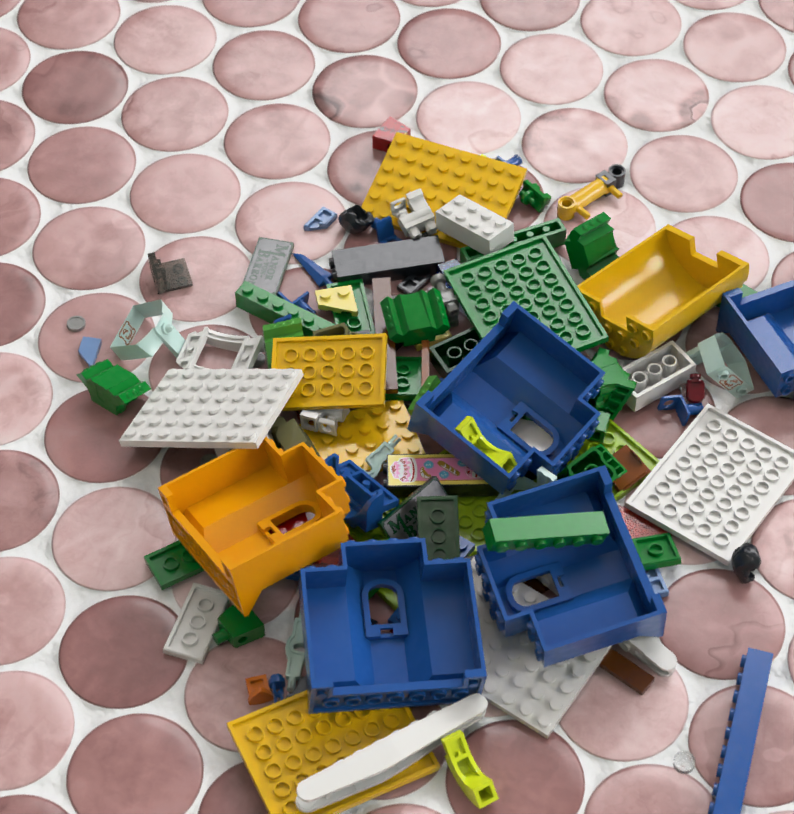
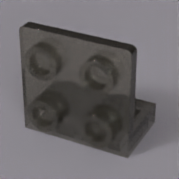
M155 252L147 254L149 268L158 294L193 286L184 258L161 263V260L156 258Z

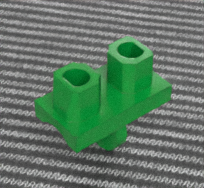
M529 180L523 181V188L519 192L521 202L524 205L530 204L539 213L543 212L545 205L550 203L551 196L548 193H542L538 184H532Z

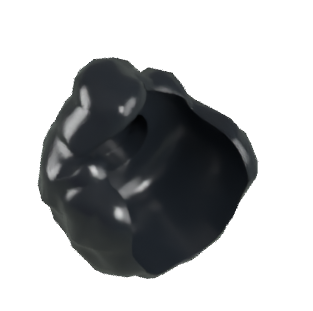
M360 205L348 208L338 218L340 225L352 234L363 232L374 223L372 213L366 212Z
M743 543L734 550L731 557L733 571L743 584L754 581L755 575L751 571L754 572L761 564L758 549L751 543Z

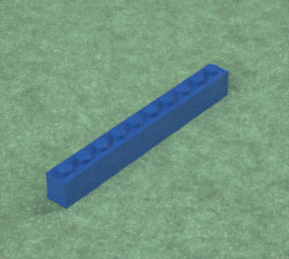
M748 647L747 655L742 654L740 667H743V673L738 672L736 685H740L739 691L734 690L732 703H736L735 709H730L728 721H732L731 727H726L724 739L728 740L727 746H722L720 758H724L723 764H718L716 777H720L719 783H714L712 796L716 798L715 803L710 802L708 814H741L774 653Z

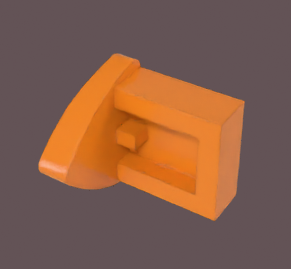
M266 674L245 678L249 694V705L263 704L274 699Z

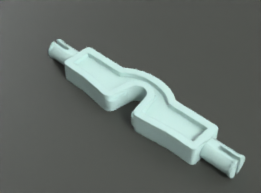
M394 435L388 443L384 441L374 452L366 457L365 461L371 467V471L365 472L372 478L378 475L383 462L387 460V454H392L394 452L393 448L401 441L397 435Z
M301 610L299 618L296 617L294 620L292 635L288 638L285 645L286 658L288 660L285 673L286 680H288L286 688L288 692L294 691L296 681L301 678L305 663V653L295 650V648L304 647Z

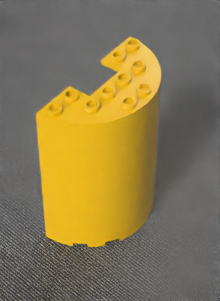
M668 224L577 285V287L609 336V341L605 343L607 348L613 349L621 356L641 358L721 303L723 293L736 288H742V285L748 279L749 263L723 250L716 253V262L696 252L694 236Z

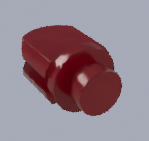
M692 373L690 374L691 380H687L686 399L690 403H699L705 396V383L703 380H700L701 374Z

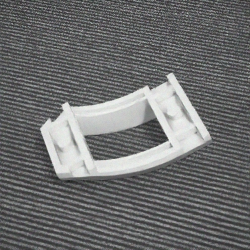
M204 327L203 331L199 333L194 331L188 334L176 363L183 369H209L196 365L206 343L217 348L238 352L231 369H253L259 353L265 352L264 339L262 335H259L258 338H250L249 336L224 334Z

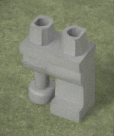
M440 273L435 274L430 279L432 287L427 288V292L433 287L441 292L450 328L459 325V301L456 295H454L453 290L446 288L444 275Z

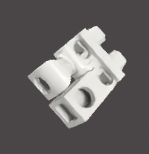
M421 188L407 193L406 199L402 197L390 203V211L394 217L398 218V224L406 238H421V232L426 230L428 235L437 232L435 215L427 204ZM406 204L408 205L411 213H407Z
M350 409L302 410L300 413L301 428L314 432L319 430L321 433L337 436V422H344ZM312 420L314 425H310L308 422Z

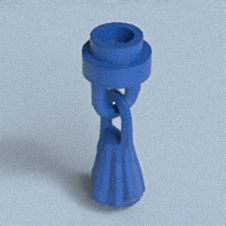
M273 674L268 682L269 688L274 693V703H276L277 697L280 698V701L283 700V688L286 686V681L283 675Z

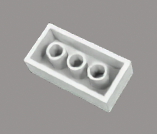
M460 194L435 212L438 230L484 255L501 250L514 240L513 222Z
M672 340L623 367L624 371L630 373L629 380L637 382L635 390L628 398L626 404L636 412L687 383V380H691L690 374L695 373L696 363Z

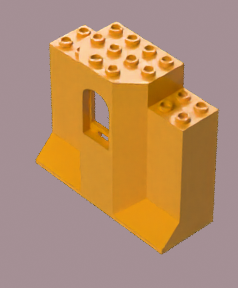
M265 437L258 449L235 448L158 487L172 533L244 617L250 614L263 589L340 549L341 543L349 541V529L344 523L345 516L351 511L349 507L350 498L345 491L346 482L341 475L338 476L332 466H328L325 463L323 457H319L314 449L308 447L304 442L283 451L281 448L278 449L272 439L269 440ZM311 512L315 514L314 518L285 534H282L276 527L300 513ZM271 529L274 533L270 534L268 530Z

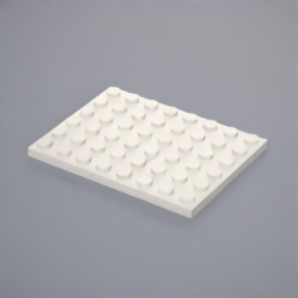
M169 369L119 439L121 447L258 449L304 376L302 369Z
M707 404L625 502V508L729 566L734 550L750 539L793 483L794 450L716 407Z
M473 557L471 567L487 672L482 695L487 699V702L548 739L613 645L543 667L542 661H537L534 652L536 647L534 642H530L527 631L505 637L501 631L499 632L496 620L492 621L489 602L484 600L481 575L478 576L476 572L475 557ZM522 582L512 588L515 601L522 606H530L549 600V598Z

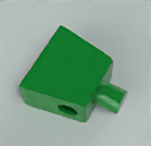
M233 604L218 617V627L220 630L212 634L217 645L228 640L234 648H238L264 637L265 628L263 622L253 610H251L247 617H244Z

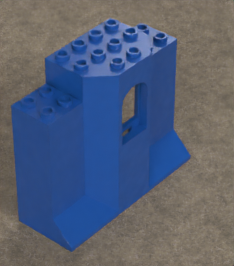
M794 280L743 298V292L740 288L723 293L716 326L717 333L722 332L731 335L775 398L793 392Z
M513 301L502 312L499 322L432 392L428 390L415 403L407 429L411 432L429 435L503 495L506 490L511 491L517 484L516 480L519 477L523 478L528 470L537 476V470L543 466L557 476L570 460L573 461L577 457L585 439L589 440L595 428L600 423L598 418L601 413L591 406L588 401L590 398L594 399L600 392L599 389L605 382L602 379L606 372ZM515 415H517V417L511 422L510 420H511ZM525 415L553 438L552 445L544 451H539L534 446L532 448L513 433L511 429ZM466 416L474 418L479 430L488 442L501 450L512 453L517 465L510 473L505 471L455 430Z
M606 465L487 502V511H484L486 517L485 524L489 519L595 511H603L610 534L599 545L584 544L579 547L568 545L561 548L546 547L540 550L529 548L523 551L507 550L502 553L497 551L488 552L486 544L477 546V555H474L476 561L475 568L478 576L481 575L482 594L485 602H489V613L492 621L496 620L499 632L501 631L505 637L527 631L530 642L535 644L536 649H534L537 661H542L543 667L639 636L662 637L664 634L667 617L666 607L660 593H654L613 496V482ZM550 573L558 592V597L530 606H522L515 601L512 594L513 586ZM558 577H559V579H560L561 584H562L563 587H560V584H559L558 579H557Z
M410 537L399 540L397 538H390L382 541L370 539L365 542L350 540L340 544L338 566L328 565L317 568L315 566H307L300 569L298 588L307 674L308 714L454 704L475 693L482 695L487 672L470 558L455 557L448 560L435 558L428 561L425 538ZM376 588L393 590L397 594L400 623L371 625L368 592ZM393 629V633L381 634V630Z

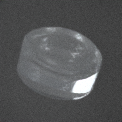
M680 751L674 756L673 767L681 774H688L695 767V758L690 752Z

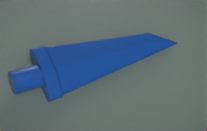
M292 253L319 287L333 283L330 272H327L303 254Z

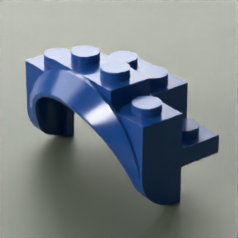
M336 453L325 459V463L328 466H332L338 476L341 475L346 482L345 491L350 498L349 507L351 511L345 516L344 522L352 528L359 526L365 532L378 527L377 523L382 519L383 512L399 505V499L353 461L348 460L339 464V456Z

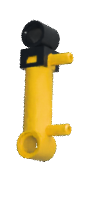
M619 164L611 165L608 172L603 170L598 173L595 180L570 196L560 197L557 207L558 218L569 221L574 218L577 212L585 219H589L590 213L584 209L588 204L603 195L608 197L613 194L616 198L620 199L623 193L618 189L624 186L626 174L624 166Z

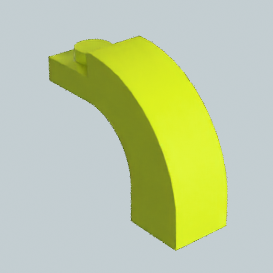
M466 416L455 428L459 434L508 473L517 465L511 452L501 450L486 440L473 417Z
M457 730L442 738L441 742L446 753L444 756L446 762L467 798L479 809L498 800L499 798L492 779L484 775L477 766L463 731Z

